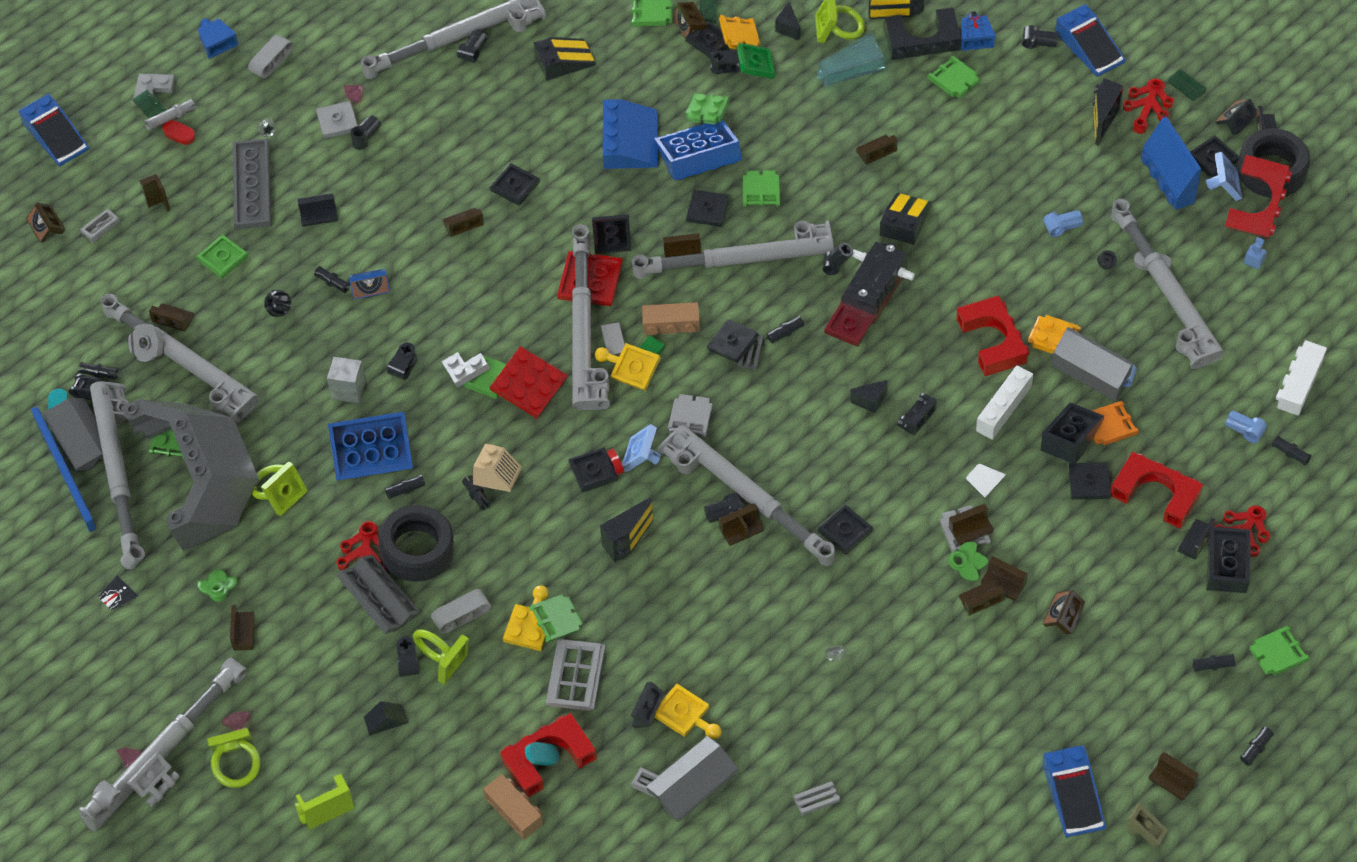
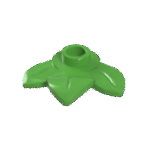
M976 542L962 544L959 551L953 552L949 557L950 567L959 571L961 577L969 581H977L979 579L977 570L983 568L988 563V559L984 555L976 552ZM960 558L962 563L956 564L955 559Z
M215 570L211 572L209 579L198 582V588L201 593L208 594L213 601H222L227 597L228 591L236 586L237 577H226V573L223 570Z

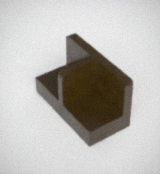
M754 503L719 518V529L729 546L764 531V527L757 517V508Z

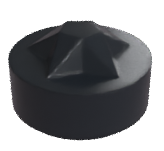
M1105 250L1098 255L1097 262L1102 269L1109 270L1116 265L1117 257L1114 252Z

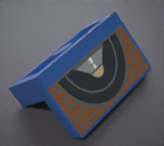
M385 268L349 275L354 299L390 292Z

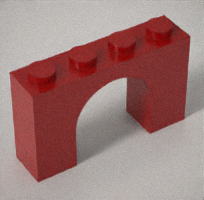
M1246 155L1241 175L1267 183L1272 191V200L1269 206L1259 213H1247L1230 208L1225 228L1269 239L1270 235L1273 236L1276 225L1273 223L1275 217L1279 218L1282 208L1278 206L1280 200H1284L1287 191L1284 189L1286 182L1289 183L1292 172L1289 171L1290 167Z
M999 295L957 308L956 320L963 333L982 327H992L1001 331L1006 338L997 346L978 351L977 362L984 376L1027 364L1028 346L1023 344L1021 333L1019 330H1016L1014 319L1007 313L1006 303L1001 301Z
M1132 451L1111 486V497L1128 504L1140 485L1147 482L1161 483L1167 486L1173 495L1165 509L1163 521L1181 529L1201 496L1203 484L1196 479H1191L1181 474L1179 471L1167 468L1159 462H1154L1144 455Z
M571 713L566 716H560L555 722L542 726L537 732L524 736L519 742L506 746L500 752L501 762L521 792L525 793L528 798L543 790L544 786L542 778L532 763L526 758L525 748L527 745L538 742L562 747L570 754L579 769L597 759L596 749Z

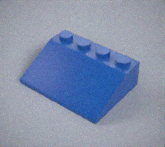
M622 99L603 100L604 169L658 168V147L655 142V138H658L657 110Z
M1163 117L1143 146L1141 161L1149 169L1151 177L1157 181L1158 187L1166 195L1168 203L1172 204L1174 209L1177 210L1195 203L1201 168L1168 118Z
M723 119L721 122H717V124L705 123L655 138L656 145L674 181L685 179L691 175H699L704 171L715 170L721 166L734 164L742 160L739 141Z
M404 412L328 424L337 481L413 469Z

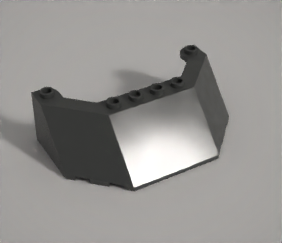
M137 399L122 406V412L132 426L136 436L140 435L139 432H143L148 439H151L172 429L192 476L194 484L183 506L170 512L167 517L169 528L181 549L184 551L237 527L240 521L239 518L243 510L246 509L251 499V493L254 487L257 486L259 478L234 419L185 403Z

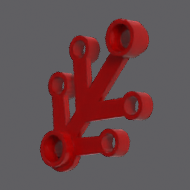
M1151 79L1148 81L1147 86L1139 89L1131 87L1128 92V96L1131 99H1137L1139 95L1149 93V95L1136 101L1125 100L1123 103V110L1126 112H1131L1133 109L1144 105L1140 117L1133 122L1132 129L1137 134H1143L1147 131L1148 123L1146 119L1151 107L1157 114L1159 121L1163 117L1168 118V111L1161 108L1155 99L1156 95L1162 100L1164 108L1170 109L1173 107L1174 99L1166 95L1164 92L1165 83L1160 79Z
M1258 505L1249 507L1247 512L1234 513L1233 511H1226L1224 513L1223 521L1226 524L1247 520L1242 525L1224 527L1221 524H1217L1214 526L1251 530L1255 524L1258 531V541L1265 544L1270 539V533L1265 530L1263 523L1266 518V511ZM1251 531L1250 557H1257L1260 547L1255 544Z
M371 521L362 523L358 534L341 542V551L347 555L337 559L336 563L339 570L347 569L349 563L359 557L360 559L368 555H373L383 566L381 559L370 547L372 541L379 550V530L375 523ZM362 541V545L352 551V546Z

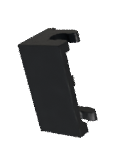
M925 393L919 395L920 397L916 403L897 422V426L914 436L936 411L937 399Z

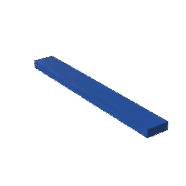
M32 408L31 412L89 532L96 530L93 518L39 408Z

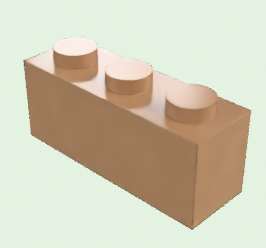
M698 302L642 306L644 335L700 331Z
M501 774L483 788L484 798L518 835L525 840L543 825V814L537 806L533 807L529 803L530 800L525 793H520L516 789L515 783L510 778L506 779Z

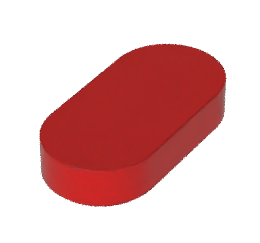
M174 120L168 121L163 125V132L166 137L183 145H189L194 142L195 133L192 128Z
M614 448L608 450L607 454L616 474L625 473Z

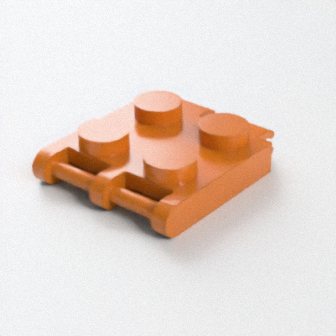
M1123 401L1092 410L1104 415V420L1093 437L1096 444L1103 443L1105 446L1139 433L1138 428H1135L1131 421V415L1127 414L1124 409Z

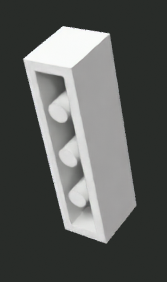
M1305 340L1302 347H1298L1295 354L1297 359L1296 361L1292 360L1289 367L1291 373L1290 375L1286 374L1282 383L1284 388L1283 390L1279 389L1276 400H1279L1278 409L1300 415L1325 358L1326 347Z
M1019 366L1014 368L977 418V432L992 440L1032 387L1033 373Z

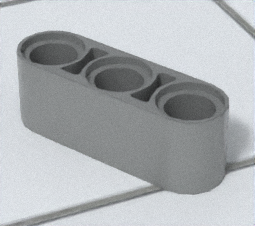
M275 35L253 57L249 63L248 70L264 79L267 78L291 53L293 42Z
M475 589L436 609L431 614V618L439 631L445 634L485 614L490 610L491 605L481 589Z

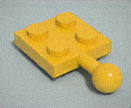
M625 343L619 357L610 354L604 347H600L595 351L597 361H609L616 364L610 376L612 379L646 391L661 359L657 354Z
M539 585L534 588L533 597L535 599L533 604L547 599L549 592L545 586ZM515 604L503 636V642L542 651L546 636L542 628L538 627V620L529 607Z
M676 684L661 701L654 718L683 737H686L695 725L704 730L706 736L712 740L718 739L722 733L719 725L708 724L701 719L708 711L709 704L679 684Z

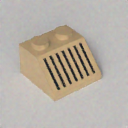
M485 444L473 466V485L510 492L522 470V466L504 447Z

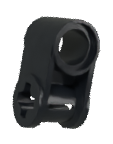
M737 50L714 51L711 54L712 63L710 64V70L713 73L741 72Z
M406 342L399 346L388 364L387 374L403 380L409 377L412 368L417 362L415 347L412 343Z
M76 374L75 382L68 390L69 394L75 398H84L92 401L90 386L102 380L83 374Z
M408 636L401 637L396 645L399 676L420 674L414 640Z

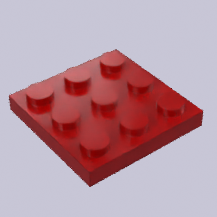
M568 251L557 299L572 301V291L576 288L575 257L572 251ZM590 254L587 257L588 289L591 291V304L612 307L623 258Z
M520 346L491 384L489 390L538 419L566 381L568 375Z

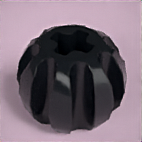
M272 290L264 299V308L271 316L283 317L291 309L292 301L285 291Z

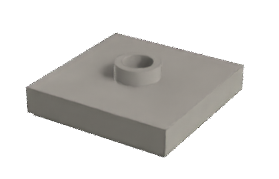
M350 101L316 109L324 139L348 134L353 127L357 126Z

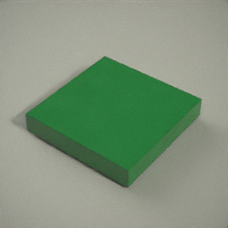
M738 43L736 47L741 73L774 79L776 75L771 50Z

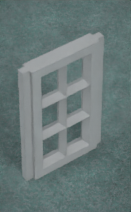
M563 639L557 640L546 705L586 711L594 710L605 645ZM567 648L578 649L576 664L565 662ZM582 650L593 651L591 665L580 664ZM564 666L575 667L572 682L561 681ZM579 668L590 669L587 684L576 682ZM560 685L571 686L569 700L558 699ZM575 686L586 687L584 702L573 701Z

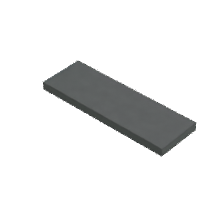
M268 138L233 142L235 230L271 226Z

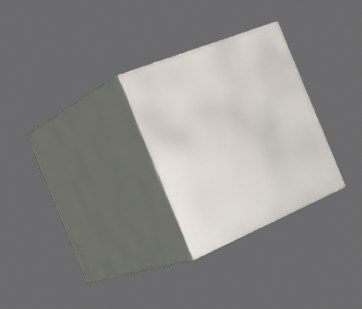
M339 357L333 358L327 376L333 400L353 403L360 402L366 383L361 361Z

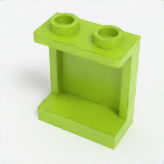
M341 774L333 777L336 785L335 789L308 802H303L300 794L296 795L298 803L294 805L298 812V817L302 825L306 823L309 830L355 809L350 790Z

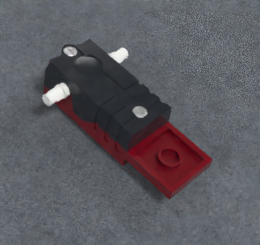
M875 241L868 253L853 250L851 257L861 260L862 264L844 291L840 305L824 329L825 334L859 347L871 325L875 324L902 278L911 281L914 279L915 273L907 270L908 257L906 253L896 250V246L893 243L884 244Z

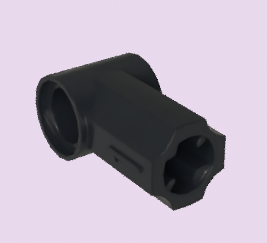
M1028 25L1023 29L1022 45L1027 49H1033L1037 45L1056 47L1058 32L1042 31L1036 26Z
M479 29L473 31L466 43L460 44L457 57L475 63L479 57L480 49L487 40V35Z
M373 115L368 116L360 126H355L350 130L353 148L362 150L367 147L368 140L381 127V122L377 117Z
M843 242L833 251L825 253L823 272L825 274L836 275L839 273L840 266L853 254L849 244Z
M731 493L725 496L722 501L704 506V511L708 522L711 523L744 506L739 494Z

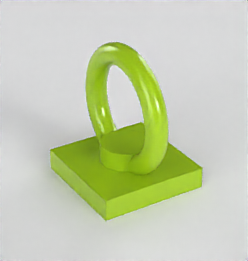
M824 0L815 15L817 42L824 43L831 31L841 38L850 40L857 39L864 33L865 23L861 15L850 7L836 6L835 0ZM842 12L852 16L858 24L857 31L845 32L836 26L838 20L837 13Z
M287 462L285 465H271L257 472L259 481L268 474L277 473L261 486L263 492L258 491L257 486H255L251 493L256 499H268L275 513L279 516H282L308 492L296 468L290 462Z
M416 630L413 634L416 646L427 657L439 663L438 681L445 685L468 656L469 638L462 634L451 648L441 638L427 630ZM421 638H425L434 643L443 651V653L439 655L438 653L434 652L423 642Z
M248 728L207 738L210 749L214 751L211 759L212 773L221 784L231 788H239L248 785L256 778L261 762L257 749L249 743V741H252ZM243 748L248 751L252 758V768L244 778L238 780L229 779L220 770V757L223 753Z

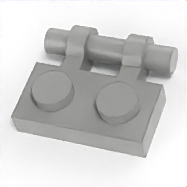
M154 753L127 783L141 797L149 793L150 797L146 803L152 807L156 802L162 800V795L169 788L172 789L176 785L175 782L180 776L176 772L169 776L167 772L171 766L159 753ZM161 779L163 784L156 789L154 785Z

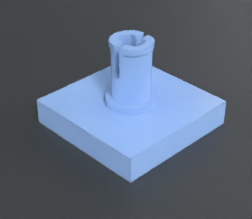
M1222 152L1215 154L1218 175L1206 180L1208 188L1213 190L1222 186L1235 201L1243 199L1238 169Z
M650 424L630 437L622 463L624 471H630L645 460H649L653 464L659 462L661 455L651 449L657 429L655 426Z

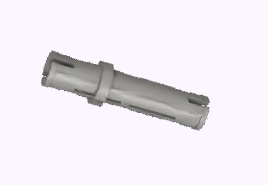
M190 99L180 105L175 104L171 109L144 120V124H147L145 126L148 130H152L170 120L183 117L184 114L195 110L196 107L192 106L194 102Z

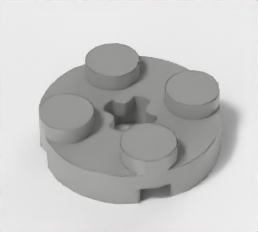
M151 324L135 326L133 328L135 330L129 335L128 346L130 352L137 357L136 359L146 362L161 356L163 353V339L160 328L154 327ZM146 339L148 342L147 346L143 344V341Z

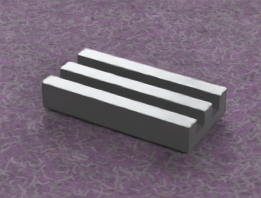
M760 335L755 340V342H758L754 364L750 363L755 342L749 348L746 363H743L744 355L739 361L738 367L757 370L764 340L763 335Z

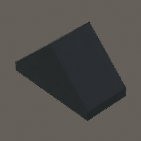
M787 3L775 19V32L795 40H800V25L791 4Z
M887 380L850 389V402L876 413L887 395Z
M380 701L364 716L369 736L408 724L402 704Z

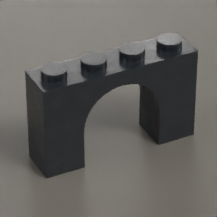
M954 8L936 10L935 22L938 32L928 38H916L910 35L905 29L902 14L884 17V31L892 60L961 50L962 38Z

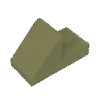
M1137 803L1128 819V833L1140 834L1153 847L1159 846L1168 830L1141 803Z

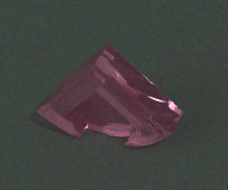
M344 85L346 97L353 102L360 103L362 86Z
M234 712L228 715L222 721V724L235 731L243 729L250 718V713Z
M127 748L116 750L126 768L142 753L139 750Z

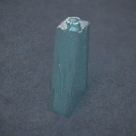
M870 33L820 61L819 70L816 73L818 80H822L824 87L882 71L884 70L885 58L873 34Z

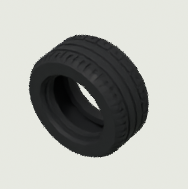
M1273 128L1258 131L1249 136L1242 145L1237 167L1239 178L1253 193L1272 198V191L1267 183L1241 175V169L1246 155L1257 158L1264 155L1280 156L1292 165V168L1289 169L1292 172L1289 183L1286 182L1284 189L1287 190L1285 197L1299 190L1305 183L1310 164V152L1306 144L1289 131Z
M409 505L392 512L383 521L379 532V556L387 571L397 578L411 582L426 581L440 575L451 562L454 548L453 530L448 519L439 511L427 506ZM422 531L431 535L436 540L437 545L427 554L411 556L399 550L395 543L400 536L407 532Z

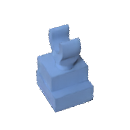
M1256 238L1255 244L1251 245L1246 253L1243 264L1260 269L1267 255L1266 250L1262 249L1264 239Z

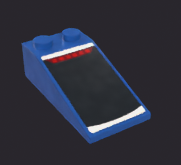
M1086 4L1057 18L1055 32H1058L1057 35L1096 77L1126 62V59L1100 20Z
M49 93L18 111L22 124L59 167L89 150V146Z
M1084 745L1044 753L1042 767L1065 838L1105 830L1106 825Z

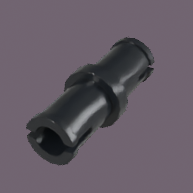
M318 266L314 271V276L325 281L329 287L333 286L344 294L349 290L350 283L339 278L338 274L331 273L321 266Z
M798 315L787 323H781L778 328L768 332L766 335L773 344L785 336H790L792 332L804 327L805 324Z
M80 362L79 367L86 368V370L78 369L79 374L114 380L118 377V375L110 374V372L118 373V368L102 366L99 363L94 365Z
M1277 436L1272 442V447L1285 453L1286 457H1292L1304 466L1309 463L1312 455L1299 449L1295 443L1291 444L1280 436Z
M421 474L408 480L403 479L400 480V483L385 488V493L389 500L402 494L407 495L410 494V491L425 486V481Z
M468 475L470 481L465 477L462 483L469 491L470 498L476 501L481 510H486L483 505L488 509L491 506V502L485 496L484 489L481 486L473 485V476Z
M1234 654L1223 656L1210 655L1208 658L1193 659L1194 672L1210 669L1217 671L1218 668L1235 667Z
M1262 727L1256 738L1249 742V747L1241 755L1240 760L1244 764L1251 766L1259 753H1263L1265 745L1271 737L1274 736L1273 731L1268 727Z

